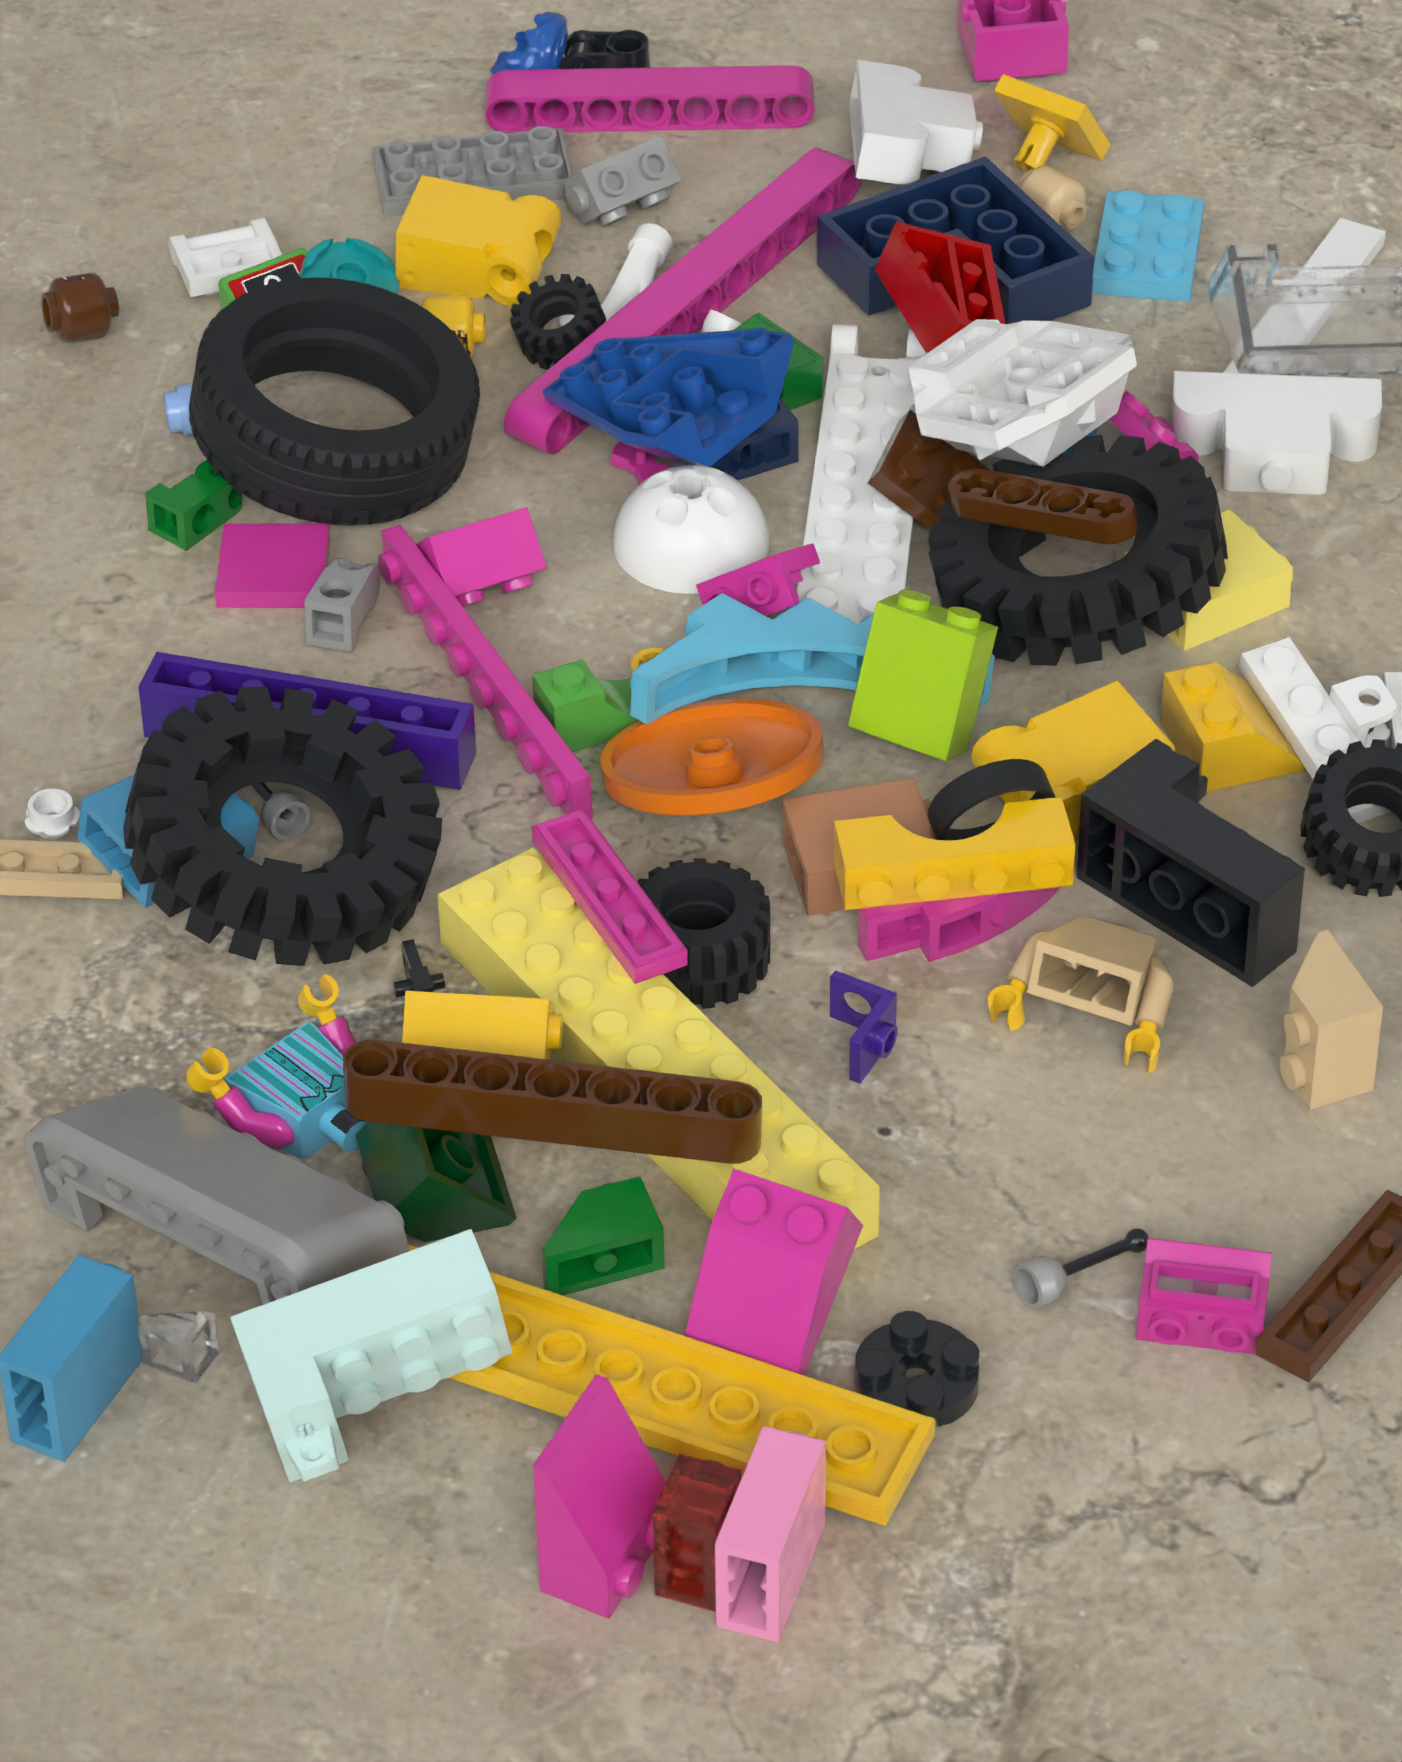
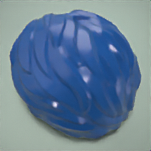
M554 12L537 14L534 18L537 27L526 32L518 31L514 37V40L517 42L516 49L511 52L501 51L498 54L497 61L491 67L492 75L505 70L559 69L568 38L566 17Z

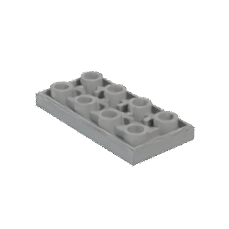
M537 126L523 132L504 133L501 131H489L482 136L463 138L445 135L433 141L409 143L403 140H396L384 146L373 147V161L384 217L404 215L421 175L507 192L513 201L521 196L528 195L542 196L549 200L565 199L566 188L563 180L574 174L563 128Z

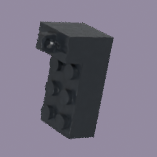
M1154 739L1081 794L1077 878L1249 986L1254 987L1297 952L1305 868L1288 856L1282 855L1252 837L1245 830L1234 826L1204 808L1199 801L1207 794L1208 778L1199 774L1200 764L1186 756L1177 754L1170 746L1158 739Z

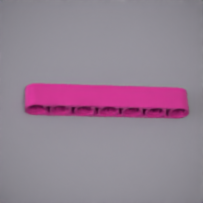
M793 65L505 70L495 73L487 81L485 102L487 123L492 129L504 133L529 131L537 126L563 128L564 132L798 128L808 124L815 112L812 76L806 69Z

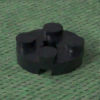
M903 1311L893 1316L890 1324L883 1325L870 1333L860 1344L855 1356V1383L859 1389V1394L934 1418L935 1420L938 1419V1427L962 1417L972 1407L977 1398L979 1348L976 1343L967 1339L961 1332L949 1325L927 1320L921 1313L915 1311ZM912 1368L927 1370L931 1375L926 1377L918 1374L913 1379L905 1377L906 1370Z

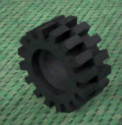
M561 274L559 282H555L553 275L545 276L546 284L543 286H539L535 280L528 285L531 293L528 295L521 291L517 296L519 304H512L510 310L513 316L510 317L512 329L523 355H526L528 361L533 365L538 361L540 368L548 370L552 362L555 365L606 322L607 319L594 288L590 283L586 285L585 280L579 276H576L573 282L570 274ZM575 315L570 322L562 327L543 329L549 321L558 316Z

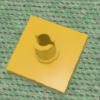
M1002 74L994 92L1019 130L1028 134L1017 156L1013 159V164L1024 172H1028L1031 168L1034 170L1044 166L1055 144L1103 161L1111 144L1086 104Z

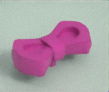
M622 442L614 446L610 457L611 466L631 472L637 478L638 485L655 473L674 467L656 462V459L648 454V452Z

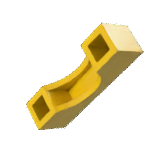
M1062 797L1005 803L1003 811L994 825L976 836L960 840H934L919 836L900 825L892 815L834 821V867L845 910L1073 886L1075 841Z

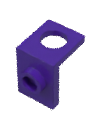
M834 971L830 976V1017L858 1027L850 1039L849 1079L861 1084L880 1057L883 1059L887 1058L895 1045L898 1033L896 1026L897 993ZM853 992L862 996L871 1007L869 1014H861L853 1010L847 1004L844 993Z

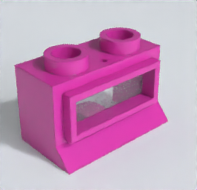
M1148 1238L1138 1307L1136 1340L1255 1354L1257 1337L1264 1330L1272 1253Z

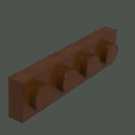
M1388 1189L1382 1194L1257 1337L1255 1355L1307 1382L1312 1380L1402 1275V1196Z

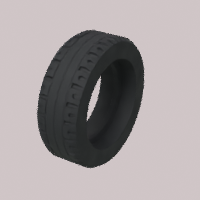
M320 277L289 279L269 283L242 294L221 309L209 322L200 340L189 402V422L199 449L213 469L232 487L251 500L279 513L306 521L331 525H371L400 519L425 508L443 496L452 487V484L458 480L467 460L479 406V377L471 357L454 332L434 314L417 303L386 289L351 280ZM320 371L337 373L365 381L382 389L402 403L413 415V418L394 426L374 430H345L326 427L308 422L284 411L267 399L256 388L255 384L270 377L291 372Z

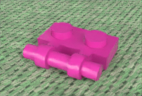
M1129 390L1123 393L1118 413L1111 417L1110 420L1125 436L1144 438L1146 451L1156 443L1162 442L1178 448L1181 460L1191 456L1198 462L1197 452L1188 443L1177 440L1178 438L1173 434V428L1164 418L1154 417L1149 412L1150 409Z

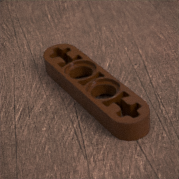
M986 469L965 470L956 474L948 483V492L953 512L957 516L966 519L1100 544L1122 543L1133 537L1139 528L1134 501L1129 496L1121 493ZM1027 500L1022 503L1012 504L1016 501ZM1074 508V509H1072V510H1070V511L1061 512V513L1059 512V511L1064 510V509Z

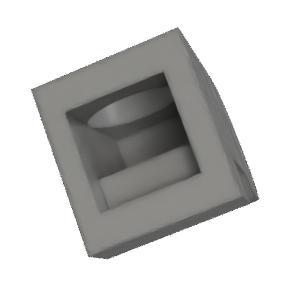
M335 557L329 566L325 567L305 598L306 645L353 652L358 643V628L368 610L374 608L378 598L381 576L378 565L369 563L361 565L352 563L347 559Z

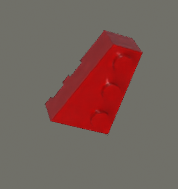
M896 221L875 267V271L926 354L976 319L999 320L1001 324H1006L990 245Z

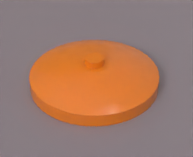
M720 699L679 707L647 725L641 721L629 725L606 744L601 753L600 764L606 792L614 800L627 807L662 815H705L758 805L794 790L818 771L824 760L825 749L822 729L818 720L799 707L764 699Z

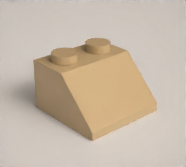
M1329 929L1317 933L1291 986L1289 1013L1284 1016L1286 1044L1285 1054L1280 1057L1279 1062L1281 1075L1286 1086L1290 1090L1298 1092L1309 1110L1374 1090L1383 1005Z

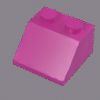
M527 507L432 535L416 544L463 607L485 600L483 590L501 585L504 594L534 585L532 575L547 568Z

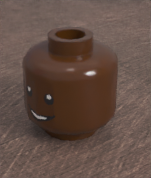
M96 273L56 278L51 282L48 292L42 293L41 296L42 313L47 330L49 332H56L61 340L67 342L105 336L110 329L111 318L118 317L119 303L114 287L106 288L103 280Z

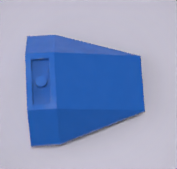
M763 327L647 337L609 338L597 343L593 347V352L579 363L562 370L560 377L542 391L545 399L622 443L669 461L711 467L776 414L794 342L791 334L768 331Z

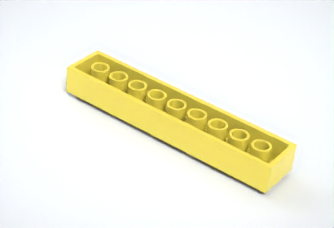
M531 848L437 894L441 945L491 996L549 999L554 1003V1014H563L561 1050L551 1049V1057L554 1060L738 1081L749 1084L758 1090L762 1096L761 1148L758 1154L751 1160L739 1164H728L647 1154L712 1221L734 1168L848 1207L863 1225L854 1249L879 1236L880 1186L663 974L634 984L550 865L536 849Z

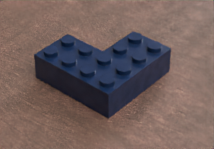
M986 156L817 216V265L868 316L897 306L875 271V267L896 221L990 245L1006 325L1024 320L1051 321L1092 305L1094 256Z

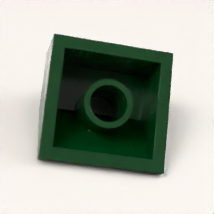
M369 1122L355 1135L363 1160L362 1168L368 1177L374 1200L386 1201L399 1211L405 1223L404 1231L406 1234L423 1242L444 1239L472 1229L474 1233L509 1226L517 1219L491 1136Z

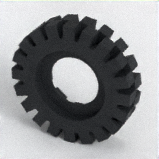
M1102 435L1085 436L1075 443L1073 454L1063 456L1061 453L1043 467L1037 465L1028 466L1026 463L1002 459L992 464L993 470L997 472L1099 489L1129 496L1134 501L1139 528L1135 534V540L1131 549L1123 558L1102 568L1075 575L1056 577L1036 575L1023 566L1019 556H1023L1047 540L1045 533L959 517L953 512L950 498L947 499L937 513L940 524H933L931 526L928 539L930 546L928 553L941 606L946 609L950 607H963L978 612L981 615L980 621L998 627L992 655L995 658L1014 663L1027 649L1031 665L1057 666L1065 647H1072L1075 664L1103 660L1101 642L1111 640L1119 653L1123 655L1147 646L1143 631L1144 626L1161 637H1165L1184 625L1181 610L1197 614L1210 601L1212 597L1209 586H1220L1226 572L1224 559H1228L1227 543L1217 492L1211 477L1206 478L1204 467L1191 456L1181 460L1178 448L1158 442L1146 451L1144 438L1119 435L1108 452L1105 451ZM1027 500L1016 501L1012 504L1022 503ZM1074 508L1064 509V510H1061V511H1059V512L1061 513V512L1070 511V510H1072V509H1074Z
M267 686L240 687L234 706L222 691L197 699L194 713L181 706L164 719L161 733L156 730L152 732L143 747L140 761H138L125 813H127L123 826L125 848L134 849L130 865L140 885L156 882L151 900L169 918L191 907L185 930L208 944L212 942L225 926L235 929L228 952L255 961L263 938L273 940L276 964L305 966L311 943L314 945L324 965L350 960L355 943L365 953H368L388 941L392 928L400 932L413 917L418 902H421L441 841L442 818L436 817L440 802L433 782L420 783L424 766L410 749L391 754L396 735L379 722L374 720L355 734L352 732V728L358 712L357 709L332 699L322 718L312 715L313 693L290 688L285 689L280 709H274ZM277 782L297 786L316 795L333 810L342 826L343 845L334 859L323 863L322 867L311 871L301 872V864L266 857L263 866L244 857L245 847L222 828V807L232 794L252 784Z

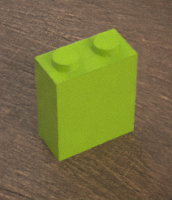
M903 589L895 595L877 601L848 726L943 761H948L968 751L998 627L980 621L981 615L974 610L963 607H950L946 609L931 604V597L915 590Z

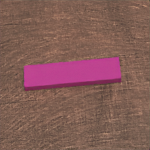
M584 809L532 826V842L634 984L688 965V950Z

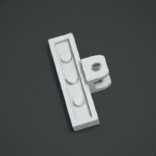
M1290 637L1241 654L1239 669L1313 780L1320 765H1327L1329 755L1338 749L1346 754L1350 743L1361 741L1363 746L1367 748L1371 746L1373 739L1385 740V746L1388 744L1391 730L1387 728L1385 722L1394 717L1398 704L1380 677L1365 675L1338 683L1331 687L1329 696ZM1371 695L1379 703L1377 705L1361 703L1359 697ZM1360 804L1348 809L1350 815L1357 823H1362L1391 812L1375 804Z

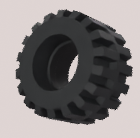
M1373 739L1371 746L1365 748L1362 742L1358 741L1349 744L1346 754L1339 749L1329 755L1327 765L1321 764L1310 787L1300 825L1301 837H1306L1303 848L1307 858L1317 857L1314 868L1321 876L1329 872L1334 875L1332 884L1343 890L1345 885L1349 884L1356 887V895L1367 896L1369 889H1377L1379 897L1391 896L1396 885L1402 891V829L1390 833L1371 831L1357 823L1350 815L1348 809L1360 804H1375L1390 810L1402 822V744L1397 742L1396 748L1393 749L1385 747V740Z
M694 858V862L684 863L682 860L669 862V867L665 869L658 866L648 872L649 879L640 878L637 881L688 950V965L663 975L694 1005H702L704 1009L714 1008L715 1003L721 1001L730 1004L738 1000L739 993L750 994L757 988V981L764 980L768 973L771 955L769 896L764 895V886L760 881L751 880V873L743 868L731 869L730 863L718 860L716 863L706 862V858Z

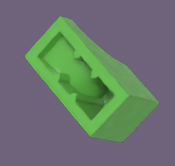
M583 659L532 675L534 702L572 752L608 742L624 728L639 721L630 716L631 678L623 680L597 678Z

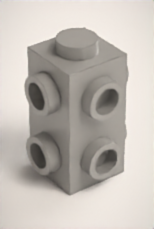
M659 136L584 167L563 180L566 188L565 196L570 209L578 215L582 226L600 219L604 227L628 216L629 212L626 207L640 202L643 210L669 199L667 189L679 183L682 179L663 137Z

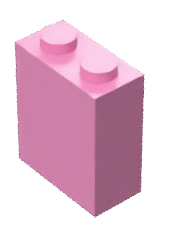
M763 1426L715 1542L716 1627L775 1642L780 1641L825 1526L826 1441L811 1438L799 1432H786Z

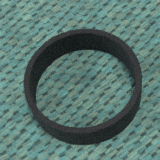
M1007 759L979 766L960 775L939 791L928 808V820L936 839L947 841L966 839L989 829L995 822L970 829H951L950 826L967 810L992 797L1015 791H1035L1030 800L1056 798L1044 769L1039 764L1030 760Z

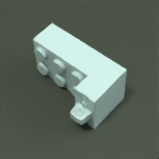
M472 1229L230 1317L289 1483L299 1479L309 1481V1479L316 1478L333 1470L335 1471L339 1469V1464L349 1461L336 1421L337 1418L348 1414L366 1413L374 1409L380 1402L407 1392L428 1390L442 1379L467 1370L485 1369L496 1363L499 1358L513 1354L496 1288Z

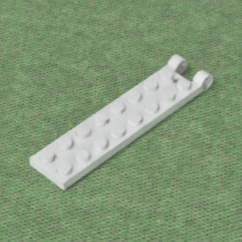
M833 324L831 352L803 546L814 543L820 564L801 571L804 581L798 583L797 594L799 602L808 597L859 624L866 616L874 614L877 601L895 595L907 587L914 518L869 485L868 481L898 421L910 409L916 413L908 366L926 355V352L911 328H909L906 358H864L858 356L859 325Z

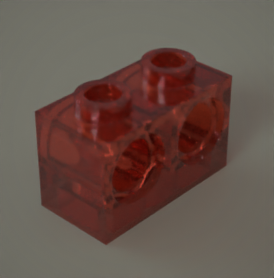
M683 1454L678 1455L652 1512L656 1596L716 1612L715 1542L740 1484L741 1470L725 1466L714 1460H701Z

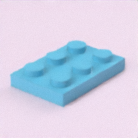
M1132 190L1121 192L1107 191L1093 268L1092 294L1190 302L1205 199L1189 198L1179 194L1171 196L1140 194Z

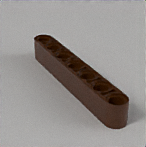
M363 1040L354 1043L347 1048L343 1055L345 1107L349 1114L363 1121L728 1164H739L749 1161L758 1154L761 1148L762 1096L756 1088L738 1081L382 1040Z

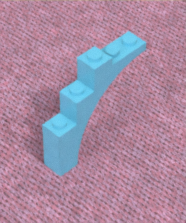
M722 593L687 615L685 624L686 637L677 640L672 646L633 670L630 681V716L647 725L679 707L711 696L751 688L798 685L835 687L856 691L874 614L866 616L857 624L807 597L787 611L781 612L772 620ZM992 654L979 707L990 700L995 657Z

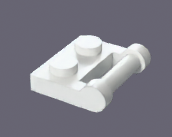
M265 218L249 220V226L191 238H185L184 234L168 237L172 262L174 266L178 267L190 297L219 293L218 283L221 278L282 255Z

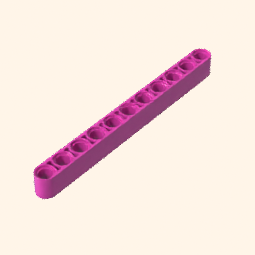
M817 147L808 151L521 392L511 402L504 418L505 433L509 437L548 454H556L590 426L589 423L545 399L542 390L557 380L562 370L579 363L593 352V347L597 343L605 339L698 333L702 330L703 323L710 309L719 313L723 312L817 231V216L844 207L852 201L862 182V179L855 176L854 162Z

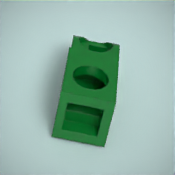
M208 460L201 462L196 467L194 475L191 474L172 488L159 483L145 493L148 530L185 551L237 515L243 506L242 493L226 482L213 469Z

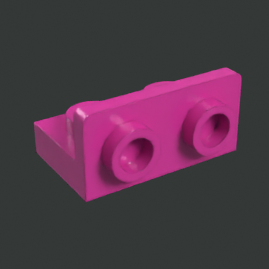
M814 543L772 555L699 583L696 587L703 605L724 593L755 611L769 616L799 603V597L794 584L804 581L801 574L802 570L820 564V560Z

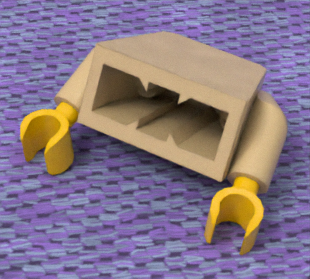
M1079 916L1056 929L1036 932L1027 940L1007 975V979L1010 982L1009 985L998 986L989 993L988 1008L991 1023H994L999 1013L1009 1010L1007 1016L1009 1030L1015 1031L1019 1029L1025 1021L1022 996L1027 991L1029 994L1130 1026L1135 1021L1139 1028L1129 1032L1125 1039L1123 1064L1128 1068L1130 1056L1138 1051L1145 1052L1150 1056L1148 1073H1151L1158 1065L1160 1039L1156 1031L1163 1030L1174 991V982L1164 961L1155 957L1157 939L1153 936L1140 933L1131 926H1118L1089 916Z

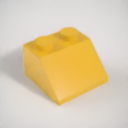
M1216 662L1164 673L1160 723L1175 746L1177 754L1186 756L1200 764L1199 774L1208 778L1207 792L1304 771V765L1248 682Z

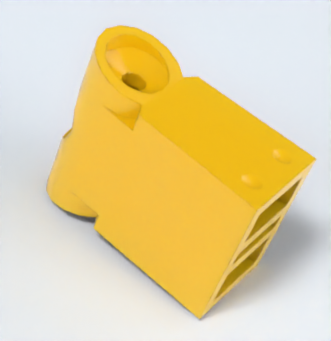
M421 175L396 230L397 282L399 280V288L454 296H469L470 298L483 299L488 294L494 301L512 307V304H519L518 294L523 291L529 295L531 290L528 285L535 280L538 283L542 271V263L550 253L563 220L561 210L553 201L542 196H521L512 201L507 192Z
M1117 680L1031 718L1026 728L1012 725L990 730L979 738L973 746L971 760L975 768L1007 759H1024L1039 764L1046 773L1055 797H1062L1075 840L1079 835L1082 793L1154 739H1158L1170 746L1174 752L1175 746ZM1015 791L998 796L1005 803L1027 801L1035 794V791Z

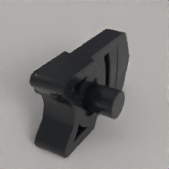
M414 939L402 941L401 952L407 980L393 982L395 997L405 996V991L433 992L434 990L445 988L443 973L430 975L427 966L423 967Z

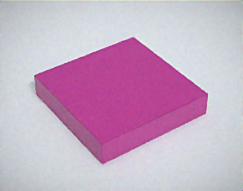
M224 524L215 587L216 607L305 608V598L325 567L328 566L330 548L329 524Z

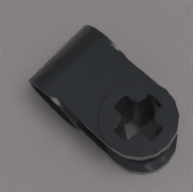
M637 30L575 31L567 38L565 57L559 66V69L650 68L648 37ZM583 42V43H584L583 51H582V52H578V51H579L580 43Z

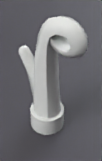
M646 223L639 226L628 244V255L619 275L601 304L607 320L654 282L656 269L663 264L673 245L671 236L664 228L656 224ZM575 315L560 316V326L566 325Z

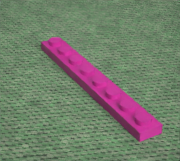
M399 524L382 530L383 553L378 555V564L384 580L389 585L393 583L401 592V597L407 611L411 615L417 614L422 620L425 632L432 645H440L445 651L448 663L455 676H463L468 682L477 706L480 709L487 708L491 713L500 737L504 741L511 740L514 744L525 771L528 774L535 773L542 782L543 790L549 803L553 807L559 806L565 815L584 809L588 816L593 818L590 775L402 525Z

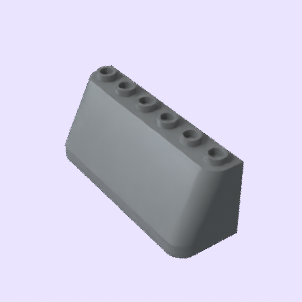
M138 1086L47 1116L24 1136L25 1148L44 1209L88 1231L104 1217L100 1205L101 1202L257 1283L262 1305L409 1252L403 1217L390 1203L383 1200L376 1201L352 1189L342 1179L337 1177L330 1178L306 1166L296 1156L284 1155L263 1145L253 1135L247 1132L239 1133L217 1122L209 1113L203 1110L195 1111L173 1100L166 1092L158 1088L151 1089L146 1086Z

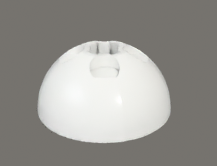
M681 465L655 473L632 491L624 502L616 520L613 550L619 565L637 581L662 591L697 594V584L765 559L769 550V532L760 505L741 482L715 468L699 465Z

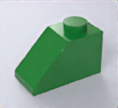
M640 1176L615 1183H607L600 1187L584 1190L579 1194L542 1249L545 1290L560 1295H567L665 1269L664 1227Z

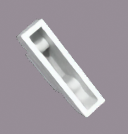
M857 59L849 100L856 178L906 185L919 180L921 169L942 172L971 162L973 150L978 151L980 148L983 132V122L976 121L973 96L967 93L921 87L922 77L920 74L906 67Z
M1174 371L1171 409L1173 434L1178 438L1179 442L1188 443L1197 452L1198 456L1213 453L1217 449L1222 450V486L1227 491L1322 495L1327 492L1330 454L1344 461L1357 462L1369 459L1377 452L1382 412L1381 379Z

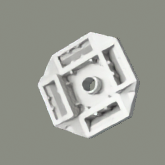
M976 319L908 367L921 435L942 439L957 450L975 453L979 461L992 456L1043 467L1118 413L1129 371L1137 366L1132 338L1129 334L1055 321L1024 320L1006 325L1001 324L999 320Z

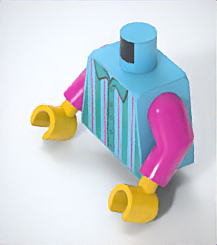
M323 974L319 979V987L325 995V1001L315 999L311 995L310 988L306 983L303 985L298 996L299 1008L309 1016L318 1017L321 1023L320 1026L316 1027L310 1021L306 1022L227 1077L225 1075L229 1070L228 1058L219 1049L208 1048L201 1056L204 1066L212 1074L204 1071L197 1061L191 1064L186 1074V1081L194 1091L200 1093L211 1092L215 1099L212 1101V1104L231 1129L239 1133L247 1132L256 1137L261 1144L270 1148L281 1149L297 1158H308L331 1141L345 1151L353 1152L359 1148L355 1135L368 1124L366 1121L356 1119L349 1114L345 1107L343 1055L347 1048L356 1043L344 1015L337 1017L332 1007L338 997L339 988L333 977L327 974Z

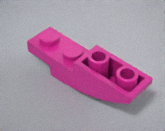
M1061 887L861 908L858 912V947L866 962L919 947L928 962L972 948L1011 929L1043 906Z

